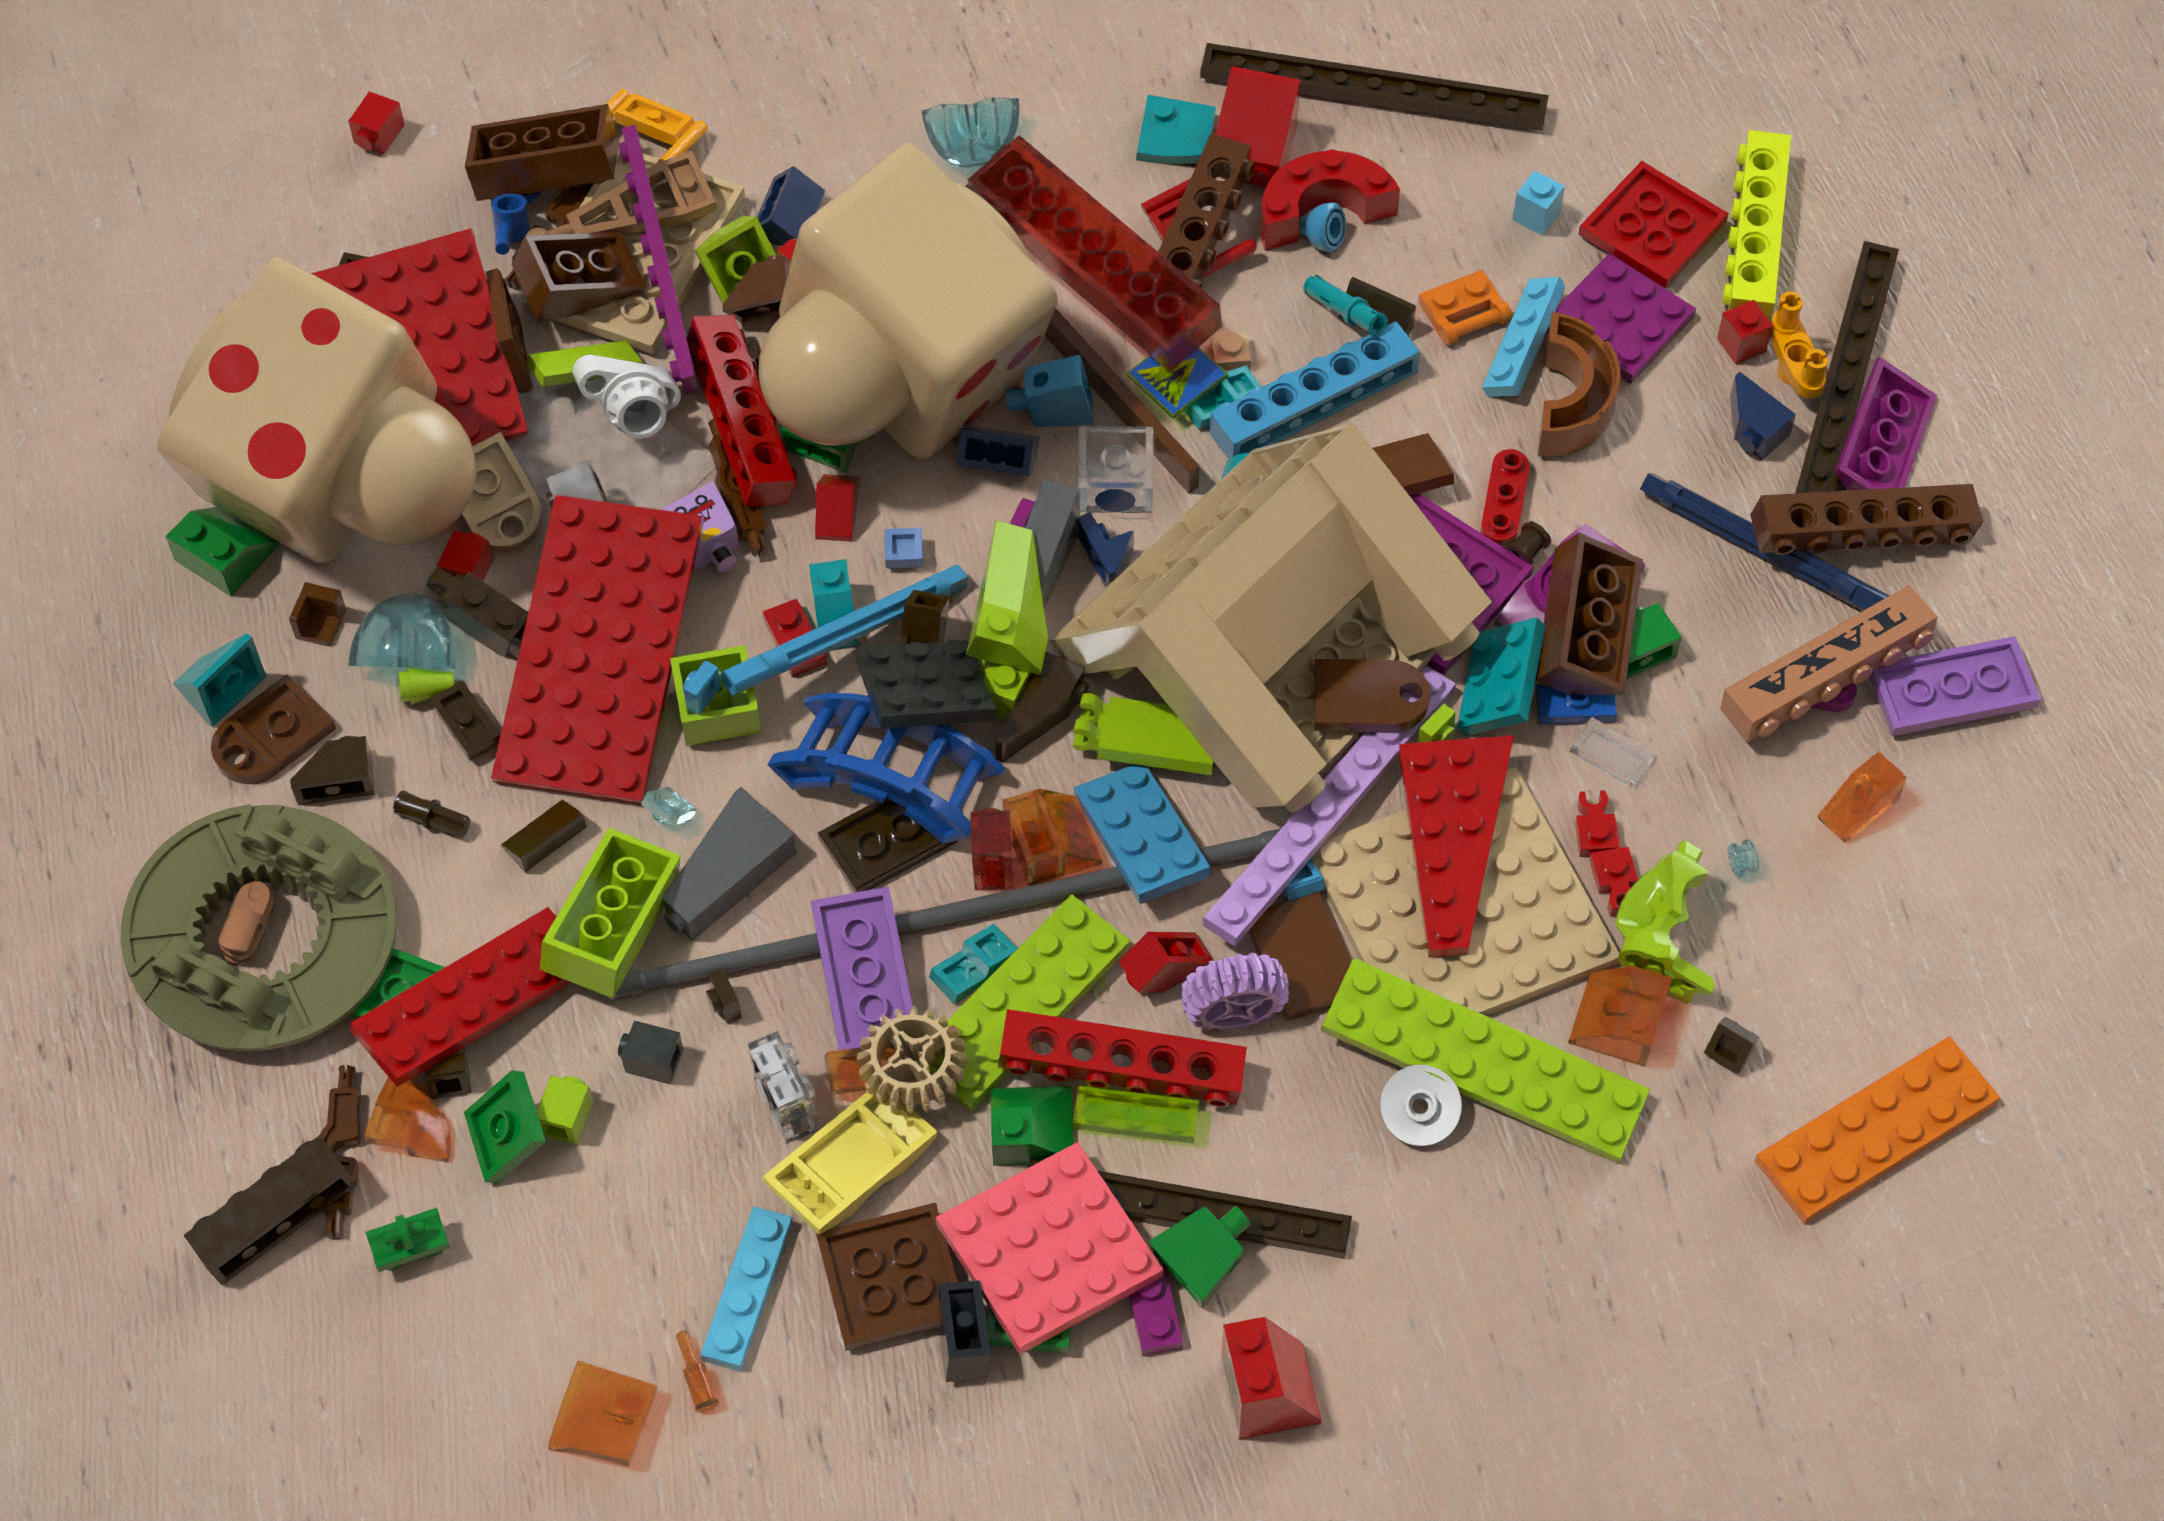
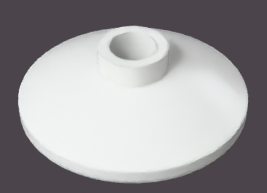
M1412 1065L1395 1073L1386 1083L1381 1095L1380 1110L1386 1127L1396 1138L1410 1145L1428 1146L1444 1140L1452 1133L1460 1119L1462 1102L1456 1084L1445 1072L1429 1065ZM1427 1072L1436 1074V1075L1442 1077V1078L1445 1079V1080L1439 1079V1078H1437V1077H1435V1076H1433V1075H1431V1074H1429V1073H1427ZM1416 1100L1425 1101L1428 1106L1427 1112L1424 1114L1415 1113L1412 1108L1413 1103Z

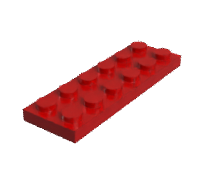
M549 907L545 908L350 1023V1032L396 1087H399L436 1063L572 983L540 970L542 941L557 916Z

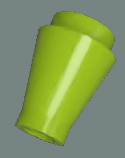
M407 667V671L398 672L400 702L410 701V705L429 700L454 685L452 671L442 672Z

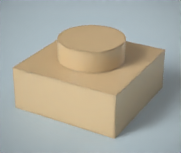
M1247 331L1211 334L1213 362L1222 371H1230L1243 366L1251 369Z

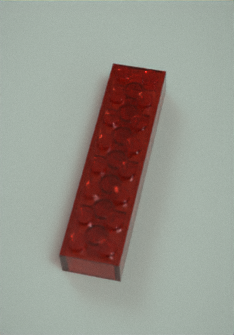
M1020 135L967 179L969 189L988 202L1006 220L1031 254L1170 373L1223 327L1220 304Z

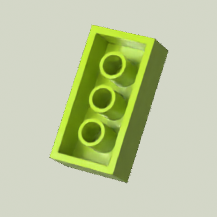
M608 827L542 941L540 970L614 998L664 908L662 898L679 874L681 855Z

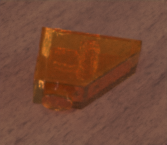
M1878 751L1851 773L1821 810L1817 818L1846 844L1899 800L1907 776Z

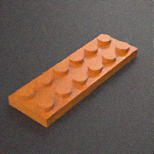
M1948 1036L1756 1155L1755 1162L1803 1224H1806L1996 1106L2001 1097L1955 1041Z

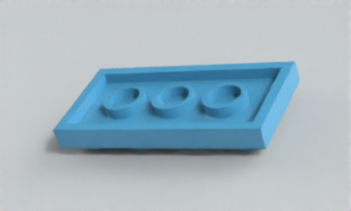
M1134 764L1073 787L1074 798L1139 904L1211 877L1210 865L1147 766Z

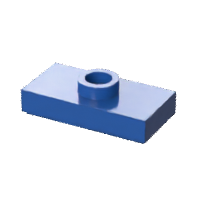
M1537 685L1536 687L1539 724L1616 722L1615 695L1565 694L1545 685Z

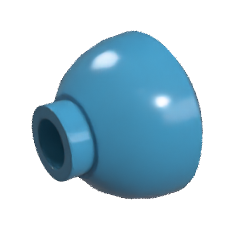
M1334 202L1324 203L1314 208L1309 215L1302 216L1299 230L1301 235L1307 236L1309 242L1314 247L1331 253L1336 251L1344 240L1346 217L1339 204Z

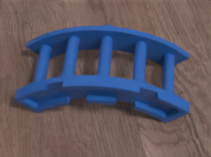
M826 693L805 698L803 704L816 717L797 749L774 753L767 764L792 790L807 787L831 788L834 782L851 785V791L881 803H883L886 797L907 808L904 815L924 827L942 844L969 837L975 825L963 815V806L977 781L1000 775L1005 769L994 758L989 749L979 746L976 742L947 724L886 729L888 732L873 759L865 760L847 755V752L862 726L880 728L869 696L853 693ZM845 725L832 748L826 751L815 750L827 728ZM903 735L929 746L913 777H907L886 767ZM942 755H945L965 770L948 802L928 789L926 785Z

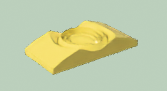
M866 1092L766 1173L762 1178V1182L817 1234H821L852 1216L869 1196L884 1183L903 1174L937 1138L938 1132L915 1111L912 1114L907 1112L906 1104H901L900 1108L894 1112L891 1109L890 1100L880 1105L877 1102L876 1093L869 1094Z

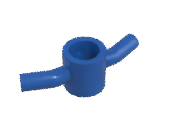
M541 191L531 195L503 194L492 201L495 250L498 254H507L510 249L509 243L522 241L530 231L527 205L541 195Z

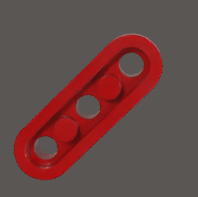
M1515 449L1502 450L1493 459L1480 533L1502 547L1508 542H1514L1517 538L1529 472L1528 458L1525 454ZM1507 463L1515 464V466H1509ZM1500 493H1509L1510 496H1503ZM1495 523L1505 524V526L1499 527Z

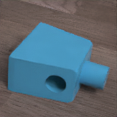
M1080 355L1027 367L1024 371L1025 387L1006 390L1009 412L1029 409L1035 426L1094 424L1092 392Z

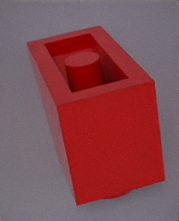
M1148 931L1123 956L1119 964L1126 973L1128 983L1138 993H1163L1186 981L1187 976L1191 973H1196V968L1199 966H1207L1210 961L1214 960L1196 932Z

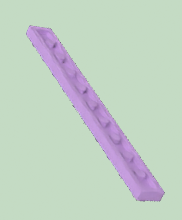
M1425 665L1420 672L1429 683L1430 703L1423 720L1413 728L1402 732H1365L1324 779L1326 786L1312 802L1293 814L1204 916L1203 926L1233 946H1236L1399 757V744L1411 743L1419 734L1420 727L1453 695L1456 683ZM1407 691L1400 695L1408 702H1415L1421 698L1419 694L1412 691Z

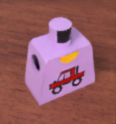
M713 481L661 509L701 515L703 517L704 524L694 569L698 570L712 562L719 572H726L735 565L737 558L732 553V550L739 545L736 526Z

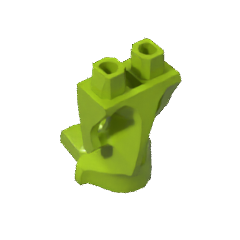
M1683 840L1677 844L1672 853L1669 855L1664 854L1660 857L1657 864L1644 873L1627 891L1620 905L1615 926L1623 937V945L1619 952L1618 960L1622 967L1633 977V983L1638 986L1654 987L1688 1004L1692 1001L1694 994L1700 993L1707 996L1712 994L1714 980L1711 976L1680 958L1678 954L1679 949L1674 947L1669 936L1672 927L1681 925L1688 920L1689 916L1686 905L1688 890L1701 886L1708 874V870L1698 864L1703 853L1702 850Z

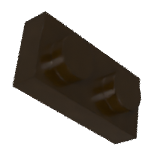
M463 680L429 699L432 708L469 761L499 744L501 734Z

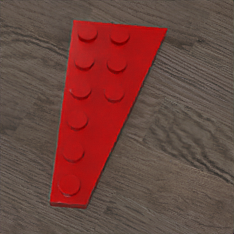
M1514 735L1399 744L1398 753L1428 957L1468 954Z

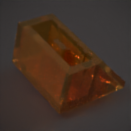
M1039 788L1002 800L1004 825L1028 886L1102 864V858L1077 796Z

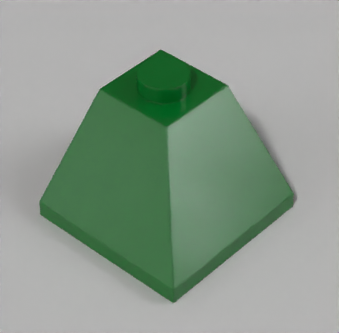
M1072 1086L991 1088L993 1166L1028 1165L1030 1159L1043 1161L1074 1144Z

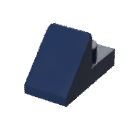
M1091 512L1077 517V538L1106 588L1126 569L1134 550V531H1128L1109 538L1104 524H1097Z

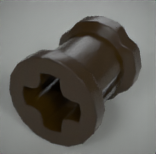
M1530 521L1521 527V534L1514 542H1508L1503 548L1528 564L1533 565V558L1540 550L1548 548L1552 540L1541 525Z

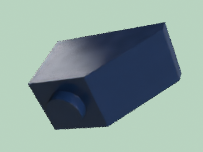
M1741 372L1737 373L1730 394L1734 440L1739 443L1743 450L1753 453L1760 460H1763L1791 435L1796 414Z

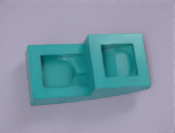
M1247 366L1224 372L1226 373L1182 407L1198 430L1210 426V414L1220 405L1232 403L1244 397L1254 388H1262Z
M993 923L963 942L961 951L931 968L929 978L953 1004H956L981 987L1017 950V947Z

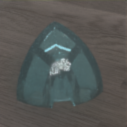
M991 97L973 104L943 103L922 110L923 122L929 140L937 153L954 166L978 167L985 165L1003 144L1010 146L1019 121V98Z
M418 593L400 594L382 601L367 614L358 627L351 645L348 666L455 669L453 639L444 614L435 602L427 596Z

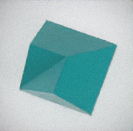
M246 633L198 659L173 684L207 724L214 727L267 676L253 638Z

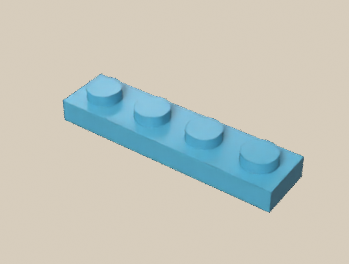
M1560 277L1528 280L1483 383L1482 389L1487 397L1519 396L1549 327L1551 313L1555 312L1566 287Z
M753 1206L700 1355L703 1362L742 1372L793 1225L792 1216Z

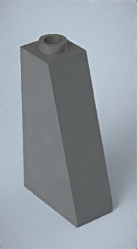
M1044 479L1025 527L1026 529L1033 530L1044 609L1077 539V517L1080 516L1079 490Z
M740 787L734 792L662 898L666 913L664 919L668 926L677 934L683 932L692 941L797 853L794 834L744 788Z

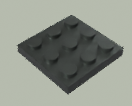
M949 640L936 643L913 642L905 645L858 647L856 649V663L880 729L994 721L995 706L975 657L966 655L969 641Z

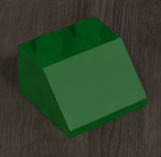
M218 507L190 511L165 536L173 558L177 563L230 597L280 546L279 542Z

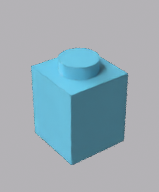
M1534 170L1516 193L1512 220L1543 236L1561 213L1565 186Z

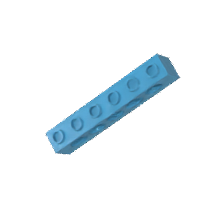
M1394 322L1387 325L1385 331L1380 335L1374 336L1369 334L1355 342H1347L1337 351L1325 357H1317L1310 361L1308 365L1294 372L1284 373L1276 381L1262 388L1252 389L1244 397L1232 403L1220 405L1210 414V435L1228 459L1237 454L1250 453L1254 449L1276 444L1418 373L1420 351L1400 325Z

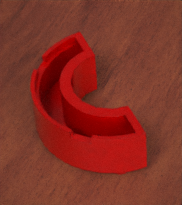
M1330 149L1295 158L1282 166L1272 176L1265 188L1261 211V241L1264 251L1298 242L1299 220L1308 211L1324 203L1334 202L1341 207L1349 209L1357 214L1364 224L1397 216L1400 188L1394 178L1383 167L1358 154Z

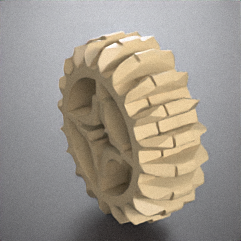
M913 1005L909 1015H903L902 1011L897 1007L894 1019L891 1020L882 1014L880 1018L881 1027L870 1024L868 1028L870 1037L862 1038L860 1045L863 1051L858 1052L857 1060L858 1064L861 1065L859 1069L860 1079L866 1081L865 1087L869 1094L876 1093V1099L880 1105L890 1100L891 1109L895 1112L900 1108L901 1104H906L907 1112L912 1114L915 1105L922 1104V1108L928 1112L930 1109L929 1101L933 1099L940 1105H943L945 1102L943 1092L955 1095L957 1091L955 1082H963L964 1070L962 1068L967 1065V1056L963 1053L966 1049L965 1042L962 1038H958V1028L955 1025L948 1027V1019L945 1015L934 1020V1012L930 1007L922 1016L918 1015V1009ZM893 1044L895 1054L888 1059V1064L881 1068V1058L885 1051ZM944 1052L945 1058L941 1067L935 1074L931 1075L929 1066L936 1061L938 1054ZM904 1081H913L914 1083H906Z

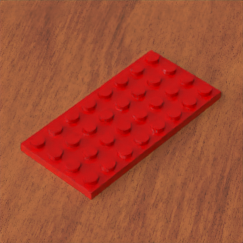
M555 495L491 775L494 783L639 805L644 804L672 674L670 658H674L676 655L704 524L701 515Z

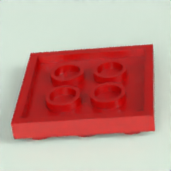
M1641 160L1580 225L1578 235L1666 288L1727 223L1729 213Z

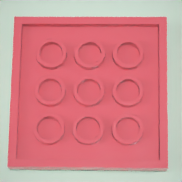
M1078 1142L936 1217V1225L971 1280H980L984 1300L1019 1355L1163 1277V1268Z

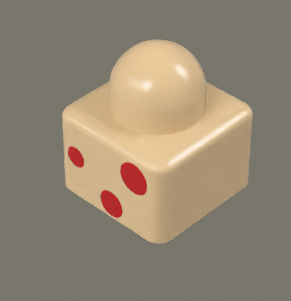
M904 142L801 225L779 307L780 318L771 327L760 353L759 382L767 406L776 419L790 432L809 442L831 446L847 445L862 441L883 428L909 455L919 459L930 458L961 433L962 428L969 426L1005 396L1006 390L1013 389L1024 380V371L1027 367L1032 366L1057 306V293L1049 279L1034 265L1025 246L1011 226L988 202L967 187L951 181L922 150L912 143Z
M276 256L267 263L249 292L231 302L215 318L197 343L180 375L172 397L169 419L164 425L157 443V450L200 498L316 563H327L336 558L354 531L371 540L394 545L413 544L435 537L449 528L465 510L471 498L476 479L475 455L470 439L460 422L447 409L434 401L437 393L436 381L403 325L281 256Z

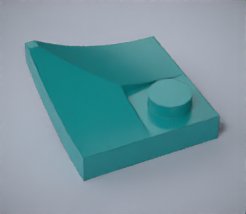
M1147 95L1136 160L1166 164L1198 163L1208 138L1212 133L1216 107Z

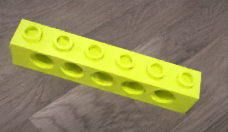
M1749 130L1746 144L1739 143L1736 164L1742 165V171H1736L1733 192H1739L1740 195L1739 199H1733L1730 219L1737 220L1736 227L1731 226L1729 232L1728 248H1734L1733 255H1727L1725 276H1730L1731 282L1724 284L1722 304L1728 305V310L1755 300L1771 322L1776 299L1791 135Z

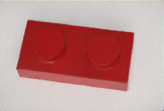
M797 598L762 611L763 619L776 646L813 630ZM822 654L788 671L791 677H795L827 664L826 656Z

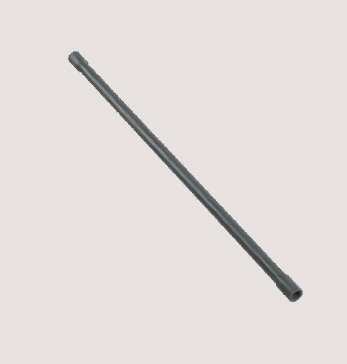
M1280 829L1262 832L1257 836L1199 848L1210 866L1257 856ZM1112 867L895 915L898 935L1067 898L1071 894L1076 896L1126 885L1127 883L1118 868ZM808 934L650 970L628 972L614 998L609 997L611 1001L642 994L651 989L709 977V973L721 968L724 969L725 973L818 953L820 950L817 934Z

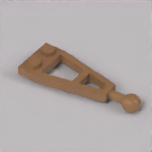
M692 150L661 161L646 169L650 187L665 179L677 205L675 208L656 211L660 228L686 223L718 211L716 201ZM627 181L567 214L568 224L549 231L543 228H533L526 236L621 232L622 235L646 231L644 224L637 226L635 216L629 217L623 202L637 193L630 195ZM611 208L617 218L616 220L583 226L586 222Z

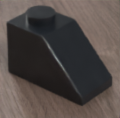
M977 1280L940 1283L938 1285L940 1343L945 1381L987 1379L991 1352L981 1282Z

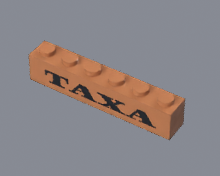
M1908 585L1724 689L1720 710L1747 743L1759 736L1767 737L1781 723L1790 718L1796 720L1802 717L1816 703L1822 700L1823 702L1832 700L1844 687L1851 683L1860 684L1871 675L1872 671L1883 665L1889 667L1895 664L1904 653L1913 648L1918 650L1926 646L1933 639V632L1938 617L1916 591Z

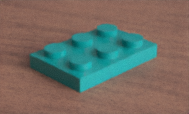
M1537 617L1481 631L1478 638L1474 641L1457 723V729L1465 736L1528 721L1546 626Z

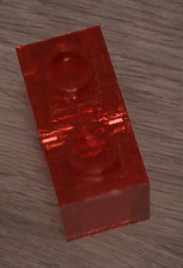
M986 808L978 812H971L974 891L1013 889L1010 810L1001 811L996 808Z

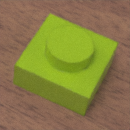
M1443 704L1420 727L1418 743L1452 740L1456 729H1454L1456 712L1446 704Z

